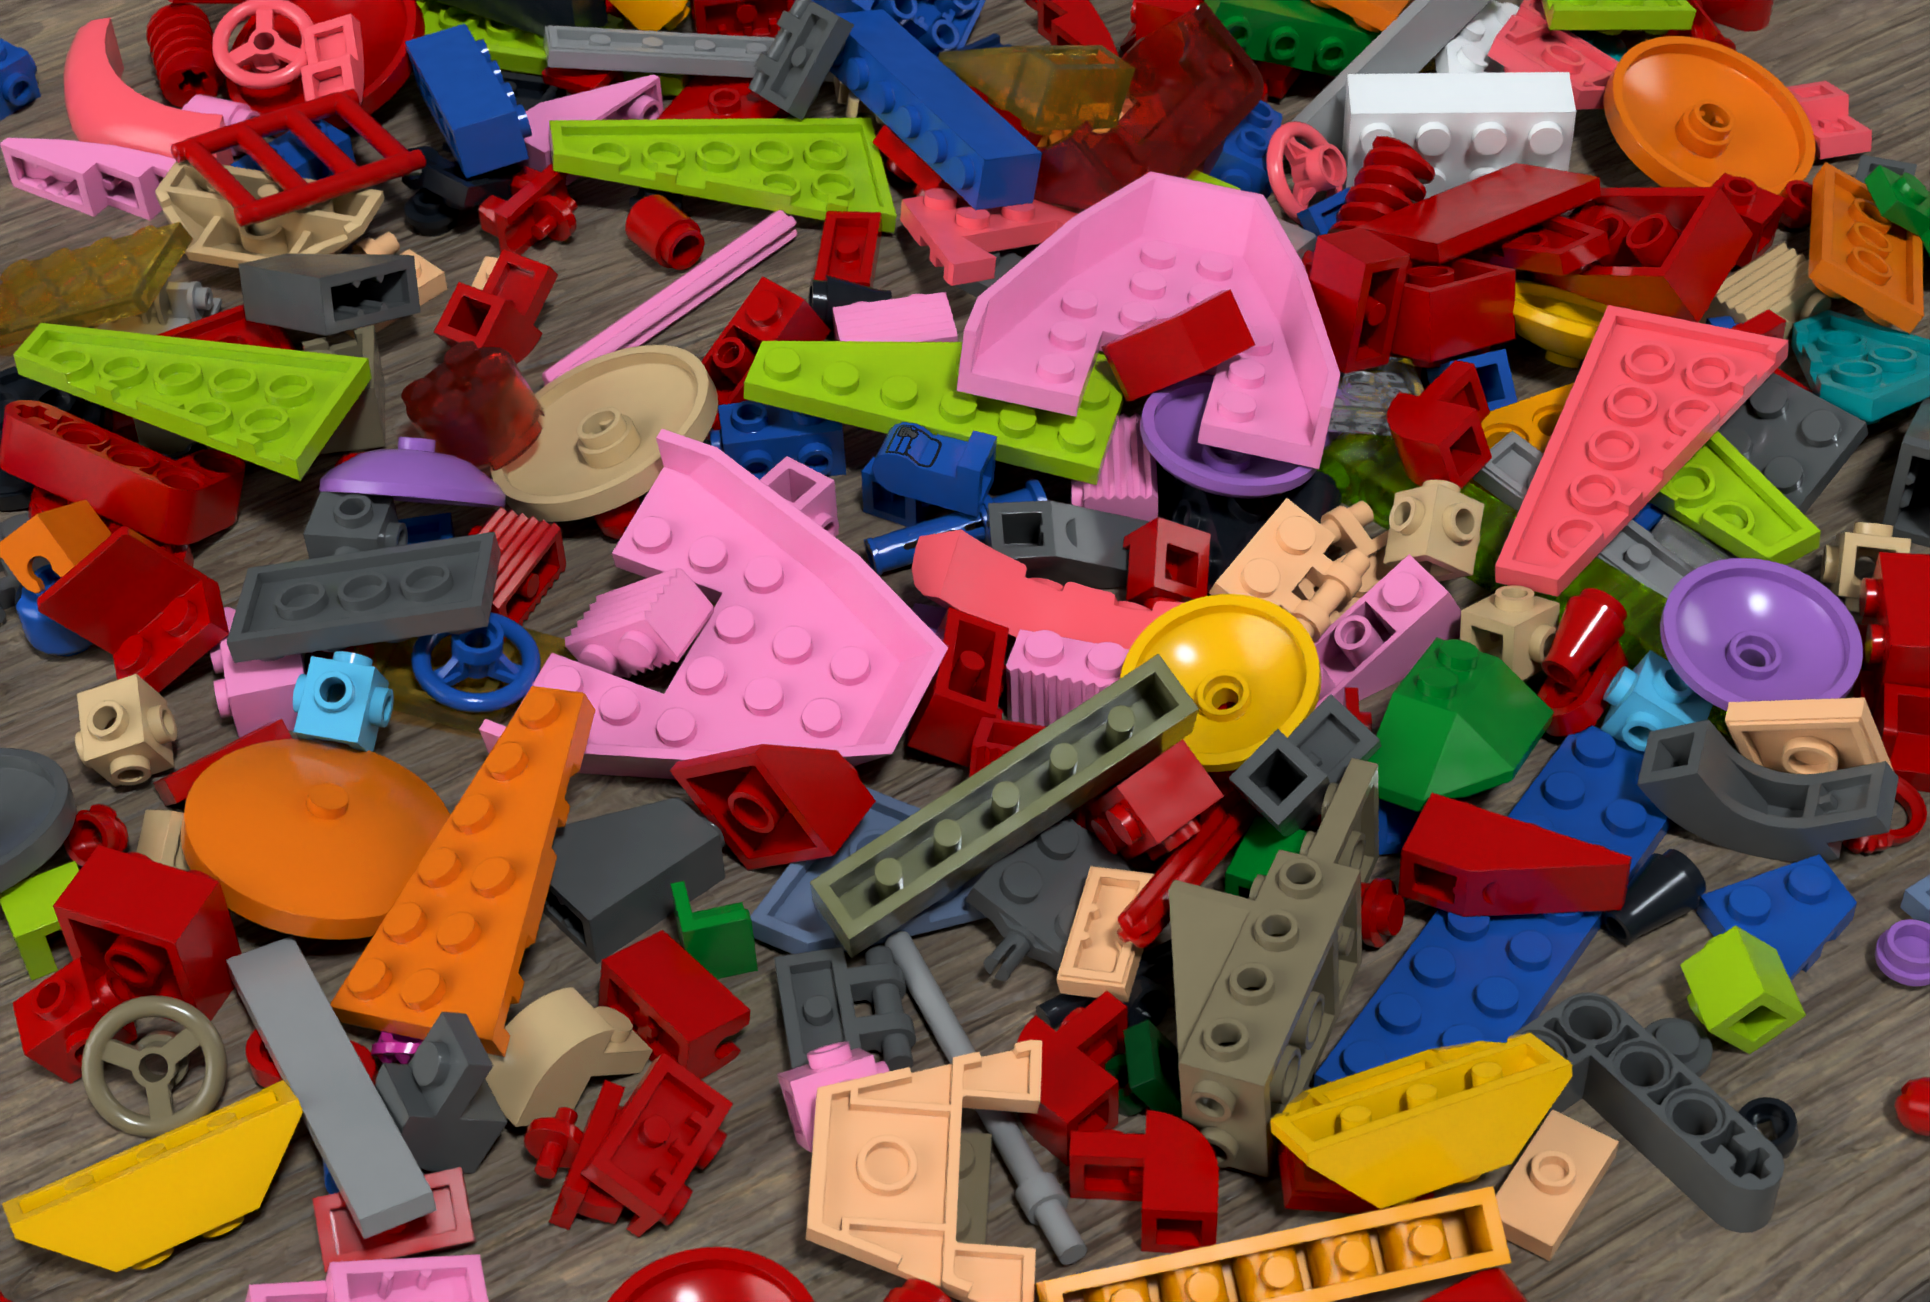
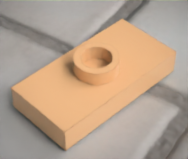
M1090 866L1056 978L1060 994L1098 998L1108 991L1120 1001H1129L1144 947L1138 948L1131 941L1124 943L1119 938L1117 930L1121 926L1118 922V916L1153 877L1154 873Z
M1552 1109L1496 1194L1506 1240L1550 1261L1616 1158L1619 1141Z

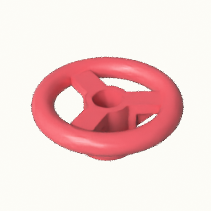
M287 0L245 1L231 9L220 20L215 29L212 41L215 62L227 78L243 87L251 89L281 87L301 76L300 67L308 65L303 28L314 25V23L302 8ZM274 13L289 18L297 25L301 33V48L290 45L279 37L278 33L274 30ZM256 15V30L250 35L248 42L229 52L228 42L233 30L243 20ZM243 65H251V68L254 73L248 72L240 67Z
M1299 121L1287 122L1273 133L1266 154L1269 183L1282 210L1289 218L1302 226L1297 213L1308 208L1309 201L1315 193L1327 191L1326 198L1343 190V184L1347 177L1346 162L1342 153L1335 145L1328 143L1319 131L1306 123ZM1295 138L1303 140L1312 149H1309L1306 146L1298 143ZM1283 153L1291 166V175L1294 182L1293 193H1291L1285 178Z

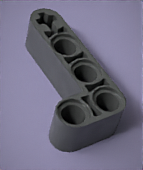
M1593 992L1578 993L1565 999L1513 1034L1518 1035L1531 1032L1572 1063V1078L1540 1123L1545 1121L1552 1109L1561 1113L1583 1098L1713 1221L1723 1228L1737 1233H1751L1764 1228L1771 1220L1785 1167L1782 1154L1773 1143L1616 1002L1605 995Z

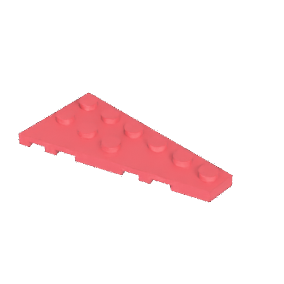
M1608 305L1496 562L1495 583L1508 586H1524L1535 592L1558 597L1787 359L1789 340Z

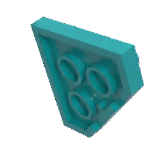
M1830 310L1793 323L1791 347L1812 393L1865 421L1867 425L1875 424L1880 421V418L1898 410L1912 408L1917 402L1930 397V339Z

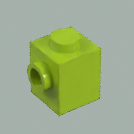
M1736 925L1725 933L1710 939L1704 948L1680 964L1691 990V993L1687 995V1001L1698 1020L1707 1027L1708 1032L1748 1054L1753 1053L1806 1016L1777 950Z

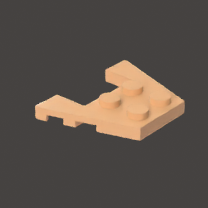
M1028 1040L1015 1043L1013 1050L981 1057L979 1051L953 1057L952 1064L912 1073L910 1067L817 1087L806 1240L906 1280L911 1278L925 1280L940 1288L949 1297L962 1302H1034L1036 1248L959 1243L956 1241L962 1108L1037 1114L1041 1097L1042 1040Z

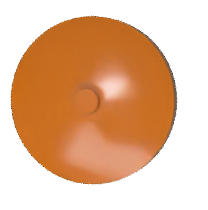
M1665 36L1649 39L1635 45L1623 55L1606 84L1604 111L1608 126L1615 140L1627 157L1643 173L1662 187H1711L1724 173L1732 176L1747 178L1758 187L1780 195L1789 181H1804L1812 169L1816 152L1815 138L1810 121L1798 100L1771 72L1754 60L1731 48L1708 40L1685 36Z
M281 739L257 743L233 751L212 763L201 773L192 785L186 799L181 826V846L190 870L204 872L214 880L220 881L227 907L236 914L254 923L286 934L316 939H359L374 936L451 814L444 802L426 782L407 768L385 756L372 751L356 750L348 744L334 741Z

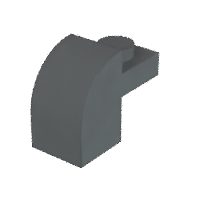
M1330 694L1288 738L1277 729L1229 777L1232 787L1283 836H1289L1307 826L1321 814L1323 799L1331 782L1340 784L1351 758L1367 761L1381 747V741Z
M441 1012L408 1065L383 1063L377 1075L375 1087L419 1168L439 1172L462 1167L464 1173H474L507 1124V1120L485 1079L491 1071L493 1064L467 1014Z

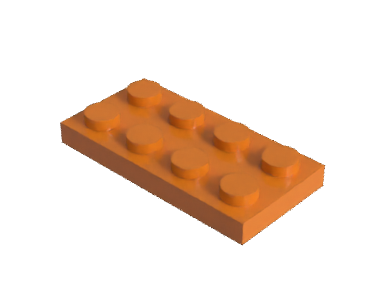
M1825 162L1813 178L1808 277L1827 296L1835 299L1844 297L1862 307L1865 314L1879 325L1884 327H1892L1894 325L1910 334L1924 317L1922 240L1916 234L1882 217L1866 184Z

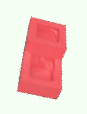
M352 14L304 27L303 34L308 65L300 68L305 101L353 88L358 94L361 105L364 89V56L360 22Z
M1827 81L1787 87L1798 100L1810 121L1815 138L1816 157L1826 159L1871 151L1872 130L1848 116L1849 94Z

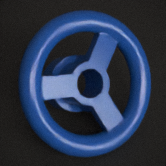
M490 612L488 627L475 628L463 634H452V656L444 666L433 671L431 655L435 646L443 638L451 634L448 632L419 636L415 642L411 657L413 673L420 687L439 703L465 712H490L516 703L526 696L541 668L539 649L529 632L510 618ZM504 637L510 640L518 649L522 660L521 665L512 663L503 654ZM489 676L508 683L507 686L499 690L486 693H469L451 687L468 677L480 679Z

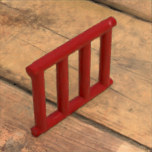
M353 88L334 92L174 143L170 148L171 154L177 163L188 161L234 208L235 220L241 228L408 175L426 166V158L421 150H407L360 106L358 94ZM339 115L384 159L358 166L312 122ZM289 130L335 175L308 183L263 138ZM240 146L284 191L256 199L212 154Z

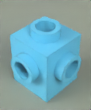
M1650 650L1633 671L1623 666L1612 679L1603 696V699L1611 705L1601 730L1617 740L1626 742L1630 747L1645 752L1650 731L1707 720L1713 704L1694 692L1679 677L1669 661Z
M335 651L333 660L311 656L308 672L298 677L293 692V710L298 713L293 732L301 739L334 741L348 744L356 750L373 752L379 727L385 728L388 725L393 710L394 694L393 690L388 688L389 681L376 667L372 666L373 660L360 654Z

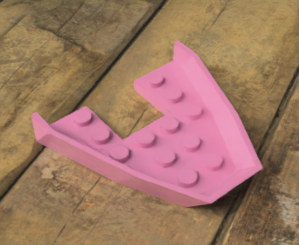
M1150 171L1072 217L977 297L964 329L956 391L1076 417L1099 351L1103 352L1101 348L1103 345L1151 320L1172 317L1220 291L1231 289L1256 345L1203 372L1215 375L1201 421L1197 443L1319 469L1340 379V371L1306 268L1263 194Z
M661 429L656 440L664 467L612 552L615 566L646 578L674 568H681L707 599L717 604L714 607L713 614L703 626L665 694L555 653L550 654L532 686L583 692L596 710L580 772L578 773L676 779L670 772V769L678 761L759 744L838 750L842 757L852 764L853 767L892 754L945 656L948 646L857 553L717 447ZM485 719L479 731L488 753H490L506 726Z

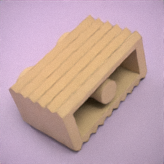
M1784 242L1726 277L1699 323L1705 324L1706 318L1731 316L1735 323H1744L1769 309L1786 320L1783 339L1789 340V338H1792L1793 323L1830 310L1831 298L1821 292L1814 285L1812 279L1808 277L1809 259L1806 260L1803 253L1797 255L1794 248L1788 249Z

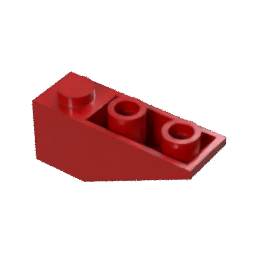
M762 276L701 361L717 390L718 405L747 401L744 399V381L762 341L825 340L831 330L805 299ZM718 410L711 430L720 429ZM709 433L703 441L705 444L710 442Z
M1432 792L1402 848L1398 895L1463 917L1622 910L1626 899L1632 857L1609 850L1601 845L1590 844L1544 829L1536 824L1525 823L1476 807L1471 803L1457 801Z

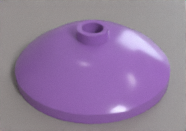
M1215 375L1193 376L1155 391L1144 404L1140 420V433L1147 450L1171 475L1199 490L1231 498H1265L1282 494L1302 485L1317 471L1316 468L1197 443L1201 421Z
M399 437L398 449H378L354 456L329 470L320 479L319 492L391 496L395 501L505 508L506 495L499 485L472 463L452 455L436 453V440L413 437Z
M1731 558L1700 566L1689 572L1674 586L1668 596L1661 616V642L1664 652L1675 672L1699 696L1727 711L1729 702L1845 698L1852 689L1862 666L1863 644L1861 635L1853 616L1842 601L1832 591L1811 576L1773 561L1754 558Z

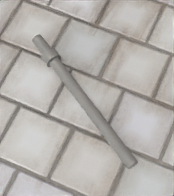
M899 931L889 936L885 946L891 949L894 964L902 968L905 984L949 1063L952 1064L953 1057L976 1052L910 934L906 931ZM975 1109L988 1133H992V1140L1018 1185L1016 1199L1029 1222L1041 1226L1062 1264L1069 1265L1082 1259L1087 1252V1247L1066 1212L1068 1198L1054 1174L1043 1171L1010 1111Z

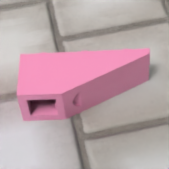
M653 74L538 103L526 111L532 131V136L524 138L529 159L515 164L542 172L552 163L549 144V120L657 119L664 111L660 77ZM568 174L566 186L581 176Z
M1410 554L1331 624L1319 640L1313 641L1317 650L1322 677L1316 708L1330 694L1343 705L1344 687H1358L1359 701L1403 680L1436 637L1443 640L1458 639L1460 637L1461 609L1451 594Z

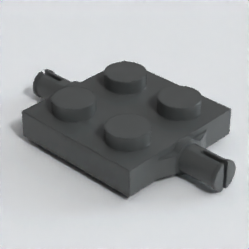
M1065 816L991 865L972 887L965 899L993 921L1002 937H1004L991 955L984 960L985 969L991 974L1000 962L1007 957L994 977L997 980L1006 981L1027 955L1032 959L1048 964L1058 972L1090 866L1140 871L1120 857L1118 853L1113 854L1108 851L1100 842L1095 832L1092 833L1084 829L1071 818Z

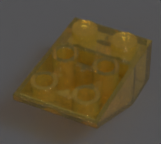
M1102 45L1010 46L940 52L938 57L943 64L956 72V76L966 85L976 87L989 96L988 102L1011 112L1021 120V126L1024 129L1040 135H1050L1053 130H1071L1081 134H1089L1092 132V129L1116 128L1135 71L1134 67Z

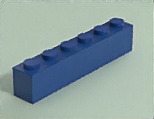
M885 10L835 13L854 24L846 39L843 51L836 57L829 70L975 210L1033 203L1042 157L1040 150Z

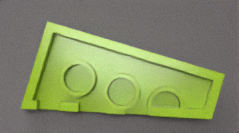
M1718 430L1649 501L1738 558L1762 559L1787 565L1819 548L1821 531Z

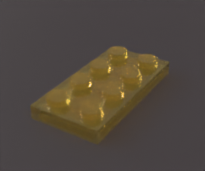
M181 222L158 228L148 225L128 236L116 239L103 237L90 246L75 250L62 248L52 253L49 257L33 261L21 259L14 262L4 270L0 277L2 281L0 284V349L22 344L40 323L90 327L147 313L193 238Z

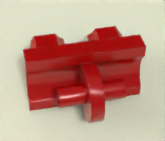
M552 163L542 172L525 166L513 177L510 185L512 197L508 201L491 195L479 205L478 211L481 228L483 231L498 237L501 252L504 249L522 255L538 240H542L546 236L556 241H565L574 234L577 222L573 212L577 210V203L570 196L566 187L568 173L553 171Z
M608 1080L604 1081L583 1132L575 1126L578 1118L577 1112L568 1107L558 1108L554 1118L541 1117L529 1124L524 1136V1145L528 1152L538 1159L534 1168L535 1173L542 1178L552 1179L555 1177L559 1167L569 1168L549 1223L570 1230L578 1213L592 1219L616 1224L624 1205L583 1176L581 1171L623 1107L619 1106L626 1087Z

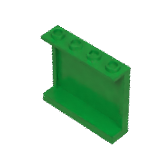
M1204 0L1211 15L1198 44L1200 48L1337 77L1383 31H1368L1357 25L1352 16L1336 8L1327 9L1319 7L1309 0Z

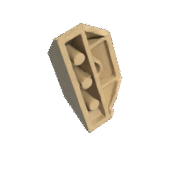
M175 161L155 190L157 201L188 259L239 268L238 264L282 254H339L364 234L385 200L383 191L365 188L277 218L241 228L235 220L234 208L188 161L181 163ZM223 165L256 199L284 191L264 171ZM304 178L308 183L316 181L313 179Z

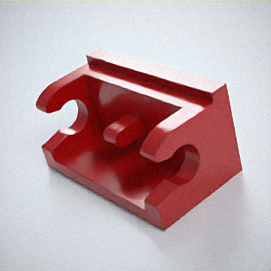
M664 930L601 960L598 1006L613 1008L624 1014L633 1025L632 1030L653 1050L649 1057L651 1062L664 1052L699 1079H702L721 1069L738 1056L741 1050L732 1041L722 1043L718 1048L717 1046L724 1038L735 1035L749 1024L751 1010Z

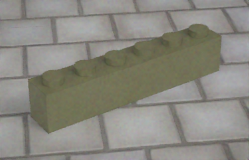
M1157 654L810 881L813 903L850 957L856 956L1191 734L1199 708L1161 656Z

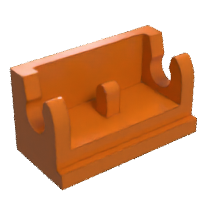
M87 499L36 514L0 542V559L4 560L24 588L33 593H40L45 591V585L42 579L37 577L33 571L32 564L34 559L39 557L46 558L50 562L52 570L60 577H63L112 533Z

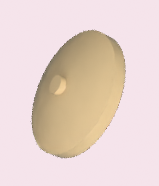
M644 345L614 351L594 358L569 370L547 384L525 402L512 416L500 433L492 451L490 461L492 479L505 493L506 503L512 510L518 514L523 513L527 518L534 516L538 521L543 519L546 522L578 520L620 507L647 493L664 466L656 440L661 429L700 442L705 440L715 421L718 410V394L715 385L700 359L687 350L678 347Z

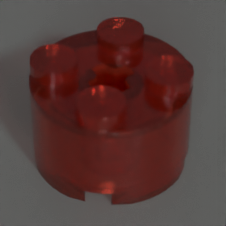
M464 341L456 344L446 352L442 364L429 372L424 378L417 379L408 384L401 393V399L406 405L407 416L421 438L436 440V453L455 456L472 463L475 467L489 463L492 469L496 471L507 466L524 454L535 443L543 429L538 421L539 415L545 417L542 405L511 354L499 347L478 348L474 341Z

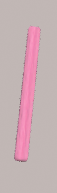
M782 210L775 211L546 369L542 374V379L545 383L543 387L569 370L594 358L614 351L642 346L795 239L797 236L795 219L792 215L788 216Z

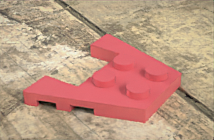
M1524 0L1515 16L1512 15L1496 35L1487 55L1503 65L1505 73L1569 72L1576 110L1604 109L1605 87L1618 64L1617 60L1569 30H1549L1542 0Z
M933 188L926 190L924 196L902 199L900 221L919 246H929V260L935 267L944 266V280L949 285L956 286L994 279L996 257L989 252L1041 244L1072 217L1076 216L1077 213L1036 199L1033 200V203L975 210L956 191Z

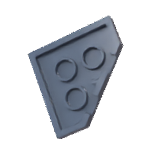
M867 788L876 802L837 853L830 857L790 863L751 915L754 938L791 954L843 947L813 903L810 881L904 821L921 808ZM990 867L871 946L885 943L889 936L899 931H906L910 936L987 918L965 899L972 887Z

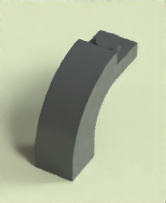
M1704 720L1650 731L1637 785L1651 802L1672 821L1689 832L1716 845L1768 859L1800 861L1820 854L1827 861L1839 859L1842 840L1889 832L1899 777L1886 761L1818 774H1792L1772 770L1758 765L1739 754L1710 720Z

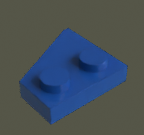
M1818 854L1702 894L1699 898L1696 913L1714 937L1725 933L1736 925L1775 948L1790 981H1792L1801 970L1807 972L1821 956L1824 944L1830 940H1835L1853 920L1857 902L1821 855Z

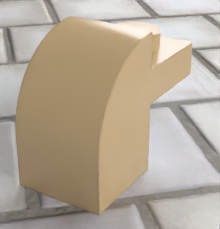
M574 987L563 988L535 1000L505 1027L510 1035L506 1055L502 1057L488 1054L493 1067L485 1079L507 1119L515 1127L529 1126L533 1120L541 1117L554 1118L557 1109L560 1107H568L574 1110L591 1076L641 1073L653 1050L632 1030L633 1025L624 1014L605 1006H598L594 1009Z

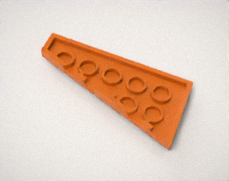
M538 686L531 687L330 1003L333 1011L342 1023L424 1040L441 1012L467 1014L486 1052L505 1057L510 1039L509 1033L504 1028L510 1004H518L525 982L519 974L524 950L535 943L557 860V855L552 849L557 828L565 827L570 810V805L565 799L569 779L580 772L596 711L585 693Z

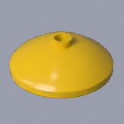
M1515 279V303L1513 309L1515 331L1528 341L1547 350L1545 359L1565 367L1578 368L1581 360H1584L1608 305L1545 283Z
M1240 594L1205 596L1182 603L1165 612L1149 624L1135 640L1127 653L1120 674V678H1122L1157 654L1161 656L1199 708L1193 732L1183 738V740L1206 772H1223L1238 769L1277 729L1288 738L1315 710L1319 700L1322 679L1316 647L1311 636L1299 620L1282 607L1270 601ZM1224 703H1236V705H1234L1231 708L1218 709Z

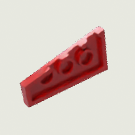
M1558 215L1462 255L1460 258L1507 268L1558 276H1573L1586 271L1590 266L1589 263L1610 254L1611 251L1606 231Z

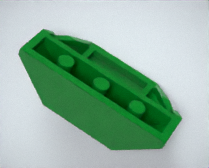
M1436 637L1393 692L1376 734L1381 741V747L1367 761L1378 764L1379 799L1421 813L1432 792L1448 798L1467 797L1511 782L1550 726L1554 711L1499 657L1480 652L1475 645L1463 640H1443Z

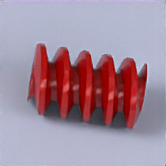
M172 3L160 8L152 15L146 30V40L162 93L172 105L183 108L192 97L198 94L216 98L218 89L224 81V74L217 66L213 56L212 41L214 34L207 14L198 6L189 3Z
M1377 136L1372 142L1373 149L1368 152L1363 161L1364 167L1359 170L1354 179L1355 186L1351 187L1345 197V205H1342L1338 211L1336 223L1331 226L1327 234L1354 229L1359 225L1412 205L1415 202L1422 201L1426 196V189L1423 184L1432 182L1435 177L1434 168L1418 152L1403 141L1388 136Z

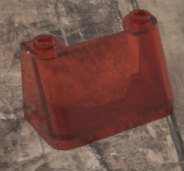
M1205 2L1140 38L1122 56L1117 66V79L1121 89L1134 105L1107 133L1098 134L1093 132V127L1088 121H1085L1076 126L1066 137L1048 147H1036L1042 152L1034 199L1049 204L1086 210L1150 171L1187 178L1254 109L1263 96L1264 83L1262 74Z

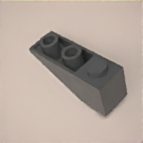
M1051 500L988 503L985 544L1025 564L1027 568L1026 578L1049 579L1063 586L1067 582H1074L1091 588L1127 587L1129 550L1123 548L1124 537L1150 521Z

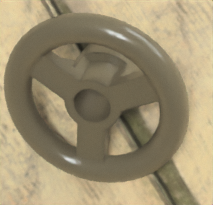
M142 996L117 1005L108 1011L94 1026L83 1050L82 1079L88 1098L97 1112L106 1121L126 1133L155 1138L201 1118L212 1111L225 1086L227 1056L217 1029L197 1008L172 997ZM146 1017L167 1018L186 1027L178 1034L166 1030L151 1032L143 1037L135 1046L113 1039L116 1033L124 1026ZM201 1045L206 1065L202 1086L189 1104L175 1112L171 1089L187 1074L191 1064V1052ZM152 1053L163 1056L168 1063V1072L164 1075L152 1073L146 1066V1056ZM104 1061L132 1071L135 1080L143 1087H146L150 1116L135 1113L117 1101L105 1080Z

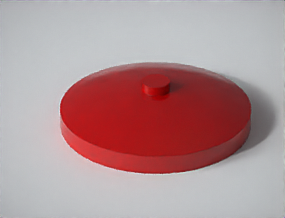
M287 0L302 8L314 24L352 14L360 22L364 56V89L360 106L369 114L386 103L401 88L413 71L405 41L425 36L424 17L416 0ZM274 13V30L278 33L279 37L286 43L301 48V33L297 25L289 18ZM256 15L251 16L243 26L230 52L248 42L250 35L256 30ZM243 65L240 67L248 72L254 73L251 68V65ZM302 75L286 85L273 89L243 87L225 76L227 90L232 101L245 103L250 106L252 111H257L260 115L305 102ZM339 115L323 119L339 130L350 126ZM289 130L271 136L279 137L288 132Z

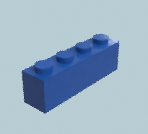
M461 24L405 41L418 90L466 178L529 159L524 138L532 136V131L527 114L522 104L517 105L510 83H504L497 61H491L484 39L475 41L466 24Z

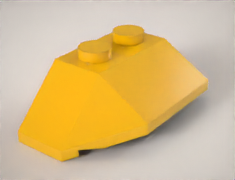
M1531 1032L1512 1035L1507 1039V1043L1475 1041L1428 1049L1302 1091L1286 1105L1282 1113H1278L1270 1119L1271 1133L1308 1167L1376 1207L1383 1209L1389 1206L1405 1205L1414 1201L1420 1195L1455 1183L1474 1181L1486 1172L1512 1164L1572 1078V1063Z
M282 1080L262 1089L258 1093L62 1179L2 1203L13 1234L18 1240L114 1272H119L130 1266L135 1270L149 1268L167 1259L174 1252V1246L199 1235L211 1238L225 1234L243 1222V1215L260 1208L303 1110L297 1096L287 1083Z

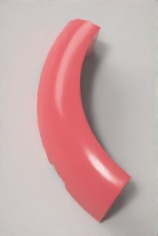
M111 17L92 20L78 29L66 56L63 75L65 107L72 130L80 142L115 145L174 158L170 150L172 144L225 127L222 114L199 113L166 106L148 99L126 85L121 80L124 66ZM231 148L212 154L222 165L231 166L234 163Z
M963 530L919 536L911 568L914 585L925 597L947 610L949 607L1009 628L1008 639L1014 642L1020 629L1033 632L1049 630L1065 638L1097 644L1113 642L1121 645L1124 649H1130L1149 624L1170 609L1185 603L1157 601L1153 609L1150 610L1137 603L1118 601L1115 594L1078 583L1067 582L1063 586L1049 579L1026 578L1027 568L1025 564L996 551Z

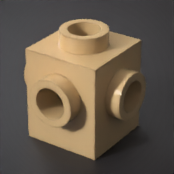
M1427 480L1423 482L1422 487L1396 492L1389 516L1390 527L1383 564L1394 568L1410 554L1438 582L1473 575L1477 547L1480 542L1484 503L1461 494V488L1458 485L1444 480Z
M1854 522L1853 533L1844 532L1836 534L1835 546L1825 545L1822 555L1820 580L1823 583H1831L1830 591L1837 597L1846 598L1845 606L1849 611L1860 612L1859 595L1862 580L1858 579L1854 574L1857 559L1863 556L1868 557L1876 565L1879 552L1910 553L1911 539L1892 537L1894 526Z
M1510 585L1500 587L1494 594L1461 610L1460 640L1475 645L1480 652L1499 657L1523 682L1528 681L1531 676L1543 670L1542 662L1549 653L1559 626L1560 603L1534 596V591L1524 586Z
M138 674L77 693L81 731L76 733L75 744L78 755L87 768L94 769L112 785L117 787L120 785L143 783L151 775L175 767L172 741L177 739L175 719L167 707V700Z

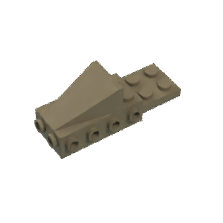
M1351 758L1340 784L1331 782L1326 790L1321 809L1322 823L1318 831L1307 832L1299 854L1279 849L1267 876L1261 874L1256 876L1249 898L1178 880H1173L1169 888L1183 1120L1198 1129L1208 1140L1215 1152L1218 1167H1233L1269 1178L1278 1157L1277 1143L1279 1141L1271 1133L1270 1119L1276 1114L1282 1113L1289 1102L1302 1091L1307 1090L1362 964L1361 882L1368 883L1379 858L1378 764Z

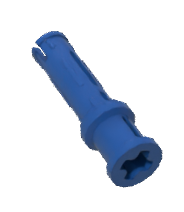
M1032 479L1026 481L1023 489L994 498L987 495L978 517L955 512L879 537L864 539V547L869 565L878 575H882L886 571L911 565L916 547L906 550L904 549L905 544L918 540L919 536L946 531L963 530L985 544L988 503L1048 501L1039 481ZM975 523L976 529L965 530L966 525Z

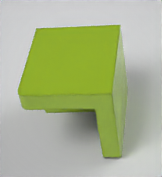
M75 860L18 882L0 893V905L31 981L58 971L45 936L62 930L53 905L79 871Z

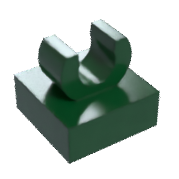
M1149 1020L1123 1030L1126 1053L1114 1056L1105 1064V1070L1119 1081V1085L1128 1083L1119 1090L1118 1111L1122 1115L1130 1116L1141 1112L1149 1106L1153 1111L1164 1112L1181 1118L1182 1104L1178 1049Z

